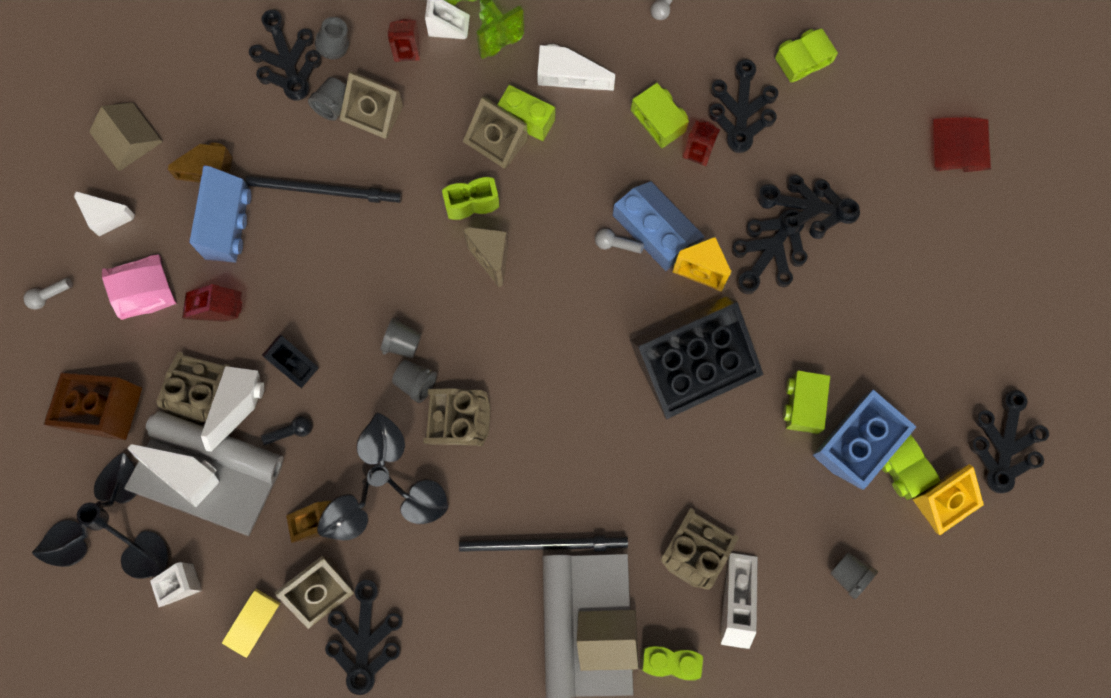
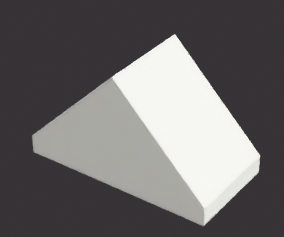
M427 0L425 21L428 36L455 39L467 38L469 14L444 0Z
M76 192L74 195L89 228L98 236L132 221L135 217V214L126 205Z
M176 563L150 580L158 607L168 605L202 591L194 565L189 563Z

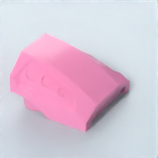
M159 254L114 268L102 269V279L109 301L121 320L153 313L177 304L168 285Z

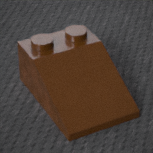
M60 373L43 425L103 438L126 440L142 387L119 377Z

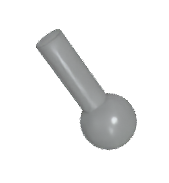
M673 0L655 1L650 9L652 17L656 20L666 19L670 14V4Z
M601 229L595 235V243L601 249L606 250L611 247H617L640 254L644 249V243L617 237L610 229Z
M65 278L42 290L37 288L28 290L24 294L23 300L28 308L37 310L45 305L47 299L71 288L73 285L69 278Z

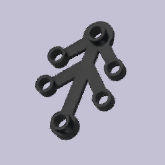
M268 10L262 15L261 21L266 31L272 33L279 56L264 50L260 45L251 46L249 55L256 63L264 61L285 70L287 78L272 73L270 68L265 66L257 70L256 76L262 84L272 83L283 88L285 95L289 99L294 101L302 100L308 95L310 90L307 80L311 72L322 63L320 54L315 50H311L306 53V61L298 74L295 70V65L305 47L313 44V34L309 29H301L297 34L298 39L289 53L282 33L284 26L283 18L278 11ZM278 22L277 24L270 26L271 23ZM303 36H310L307 40H302ZM255 52H261L259 56H253ZM317 57L316 61H309L310 58ZM269 73L268 77L261 78L262 74ZM295 87H301L300 90L293 91Z
M748 59L741 60L735 69V77L740 81L738 103L727 92V84L724 81L716 80L711 87L712 96L718 98L736 118L735 127L724 115L725 108L723 105L713 104L710 107L709 118L717 122L727 133V144L735 153L748 151L753 144V137L764 128L773 126L777 118L775 111L766 109L762 112L760 120L747 128V119L765 105L774 103L778 97V89L770 85L764 88L760 97L749 104L750 81L755 76L756 65ZM742 67H748L750 71H745ZM719 86L723 91L718 92L715 90V87ZM771 92L774 97H768L766 93ZM719 110L721 115H715L712 111ZM768 115L772 118V120L767 121L765 120L764 116ZM736 137H742L745 141L739 142Z
M793 175L789 178L787 189L792 193H799L804 199L781 195L780 190L771 184L763 185L757 197L760 206L765 209L779 205L804 210L795 216H788L785 219L783 230L788 234L797 233L800 225L821 213L830 214L824 220L812 223L809 234L815 239L823 238L826 231L840 222L852 224L860 216L858 203L849 198L841 199L830 188V184L827 181H816L813 190H811L804 183V179L798 175ZM825 197L831 204L824 203L819 198Z
M788 209L781 213L779 219L767 221L752 220L748 223L746 227L748 236L756 238L764 231L779 230L773 238L748 242L738 240L734 243L732 254L737 258H743L750 252L765 250L751 271H745L740 275L737 286L742 293L752 294L758 289L760 285L759 277L773 257H775L778 271L776 276L777 285L788 287L791 284L793 274L789 271L783 245L788 236L793 250L790 256L791 264L795 267H801L805 264L808 256L803 250L800 232L804 228L805 223L800 225L798 232L795 234H788L783 230L785 219L788 216L797 215L800 213L799 211ZM750 226H757L759 231L753 232ZM736 246H742L745 251L742 253L738 252ZM794 255H801L803 261H797ZM786 275L789 281H781L780 276ZM750 281L752 283V287L746 288L743 285V282Z
M1018 390L1010 391L1002 398V406L1007 411L1003 437L994 425L995 417L992 412L984 410L975 417L976 424L984 430L999 453L998 462L989 453L990 444L985 437L979 436L970 442L971 451L978 455L988 471L986 476L988 487L998 494L1011 491L1015 485L1016 477L1030 469L1039 468L1044 464L1043 455L1034 451L1026 454L1024 461L1010 467L1013 455L1034 443L1046 441L1049 437L1048 429L1043 425H1038L1031 428L1028 434L1015 441L1020 411L1024 410L1028 403L1026 395ZM1014 396L1019 398L1020 405L1014 403ZM982 415L988 417V424L982 422ZM1036 430L1042 432L1041 439L1036 436ZM977 441L982 442V444H983V449H982V450H979V449L976 447V442H977ZM1031 456L1037 458V465L1031 463ZM999 475H1003V476H1004V478H1005V483H1004V484H1001V483L998 481V476H999Z
M362 580L355 587V596L361 602L358 634L346 622L347 618L343 612L333 611L328 616V624L332 628H336L357 652L355 664L344 653V645L341 641L332 640L325 647L326 654L334 658L347 673V688L356 695H364L370 692L375 684V674L390 660L397 659L401 654V648L397 643H388L384 646L383 653L368 665L369 652L392 631L399 630L403 625V618L397 613H391L386 617L385 622L370 635L372 604L379 595L377 584L371 580ZM367 586H370L373 590L370 597L363 595V590ZM336 614L342 617V622L339 625H335L332 621L333 616ZM393 616L399 619V624L395 628L389 625V620ZM334 643L338 644L340 648L336 655L330 652V647ZM389 646H394L397 649V654L394 657H390L387 654ZM359 674H363L366 677V682L362 686L356 682Z

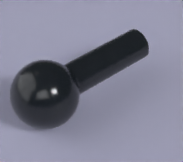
M299 415L292 420L290 425L260 435L264 446L294 434L299 437H305L311 433L313 423L309 417Z

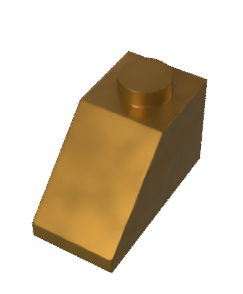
M199 144L170 163L167 170L176 180L200 183L203 166H210L229 174L233 157L222 144Z
M331 501L316 502L286 515L291 543L320 537L317 533L318 522L323 511Z

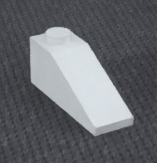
M556 44L540 45L538 85L614 91V73L566 47H560Z
M225 367L201 434L206 451L212 452L255 409L258 398L261 399L264 393V383L261 382L258 371Z
M133 444L127 448L136 459L194 507H197L219 483V480L214 475L217 470L206 460L200 463L191 456Z
M731 553L728 558L721 623V645L749 649L755 637L758 557Z

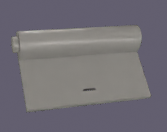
M158 411L155 415L152 414L146 423V430H148V436L151 438L147 448L191 456L200 463L206 460L217 470L214 475L219 480V483L197 507H194L139 461L124 489L250 536L280 473L283 456L229 436L212 452L206 451L201 438L204 427L162 411Z
M628 554L542 556L546 698L634 695L633 669L581 671L577 649L578 613L580 611L630 610Z

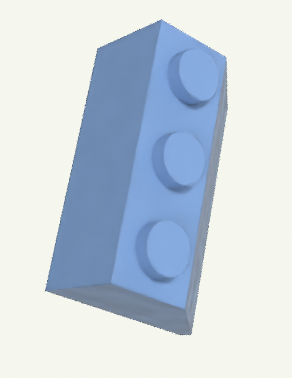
M203 166L189 243L205 260L236 263L238 254L242 253L243 241L241 234L242 229H245L247 225L246 205H249L251 202V190L242 178L210 166Z
M652 181L633 188L614 204L613 217L637 242L644 243V249L665 271L675 264L681 250L698 244L705 237Z
M872 390L862 396L812 456L836 476L864 490L914 431L916 426L876 391Z

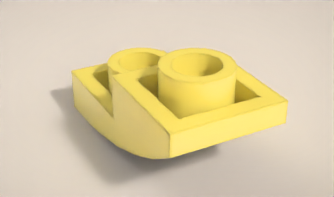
M255 589L222 644L247 658L281 603Z

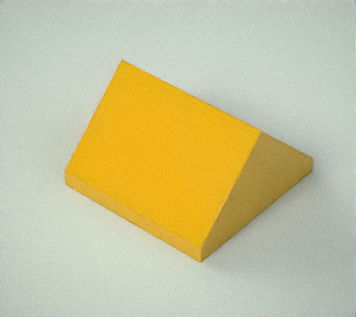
M716 237L681 250L672 272L722 292L730 276L731 269Z
M970 464L954 470L941 479V482L912 499L939 535L984 505L974 467Z

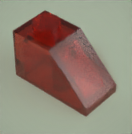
M401 19L390 22L388 40L394 62L420 61L419 32L416 20Z
M696 120L689 133L682 158L707 166L720 129L710 122Z
M214 284L186 292L182 318L220 322L237 319L242 310V292Z

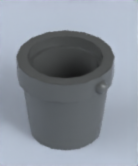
M329 17L322 22L321 28L316 35V50L320 55L333 60L343 57L347 53L349 44L347 25L340 18Z
M327 78L318 90L309 97V106L323 118L332 121L337 120L341 114L346 85L336 78Z
M398 317L392 318L383 338L380 351L384 355L390 352L413 358L422 333L401 323Z
M405 360L397 367L392 383L409 395L412 400L421 403L428 397V389H433L437 373L429 368L426 369Z
M847 552L830 574L848 592V595L855 600L873 580L878 571Z

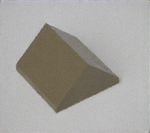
M351 71L348 75L339 120L386 139L403 108L399 90Z
M482 97L463 142L505 169L528 140L527 124L492 101Z
M133 103L101 106L89 131L119 172L162 143L161 139Z
M467 227L464 230L467 248L495 284L501 287L504 282L508 254L507 233Z
M321 556L278 589L275 594L309 629L353 595L354 591L330 558Z
M636 610L580 611L578 613L577 649L581 671L639 669Z

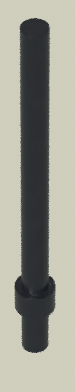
M249 175L245 178L246 185L253 187L368 199L372 203H380L381 201L401 203L402 201L401 192L383 191L380 187L365 189Z
M594 534V537L459 540V552L594 549V551H606V548H628V536L605 537V534Z

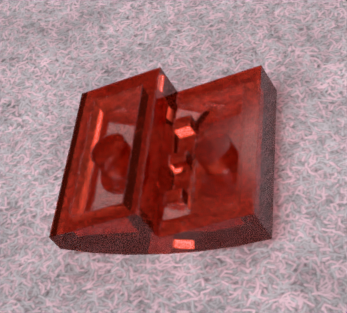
M933 119L936 171L963 169V172L991 170L988 119Z

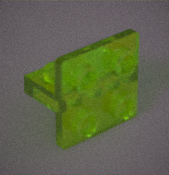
M480 0L481 12H479V16L482 20V25L476 31L479 56L484 59L487 56L496 55L501 48L509 43L514 44L519 41L524 35V19L521 6H517L502 15L492 0Z

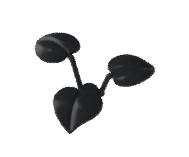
M376 412L357 440L356 449L359 457L364 461L362 470L366 477L362 480L363 490L360 503L358 504L355 496L351 494L341 495L332 500L319 519L317 533L322 537L342 541L351 540L361 535L368 524V515L362 508L366 505L369 485L379 487L389 483L402 497L406 498L400 506V512L411 523H431L441 518L447 512L449 506L445 491L436 481L431 479L419 480L411 486L408 494L389 476L385 461L395 462L401 458L405 449V440L397 425L383 414Z
M121 453L115 457L97 477L94 484V495L99 501L96 504L92 502L85 503L78 509L77 520L79 523L63 520L51 527L40 544L32 551L36 558L57 567L75 565L85 557L88 551V546L84 541L88 537L87 527L94 531L104 528L130 546L121 556V567L127 575L136 579H145L158 576L166 570L169 554L164 540L159 535L144 531L133 542L108 524L109 514L103 508L111 507L114 501L120 504L127 503L137 495L124 489L135 469V466L126 454Z

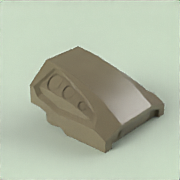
M178 351L166 372L164 383L156 400L158 407L178 418L196 423L206 422L226 366L230 367V365L224 364L223 366L192 358Z
M453 388L428 389L430 399L427 433L423 443L428 445H472L482 447L489 435L491 408L487 392L483 390Z
M690 508L660 560L669 572L693 587L710 590L739 537L735 534L733 536L695 514V510Z

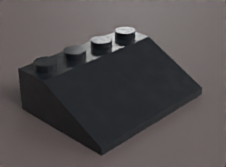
M727 296L630 339L638 363L666 419L764 375L739 304Z

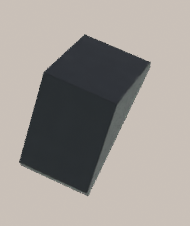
M279 335L262 354L272 366L301 389L319 369L317 365L282 335Z

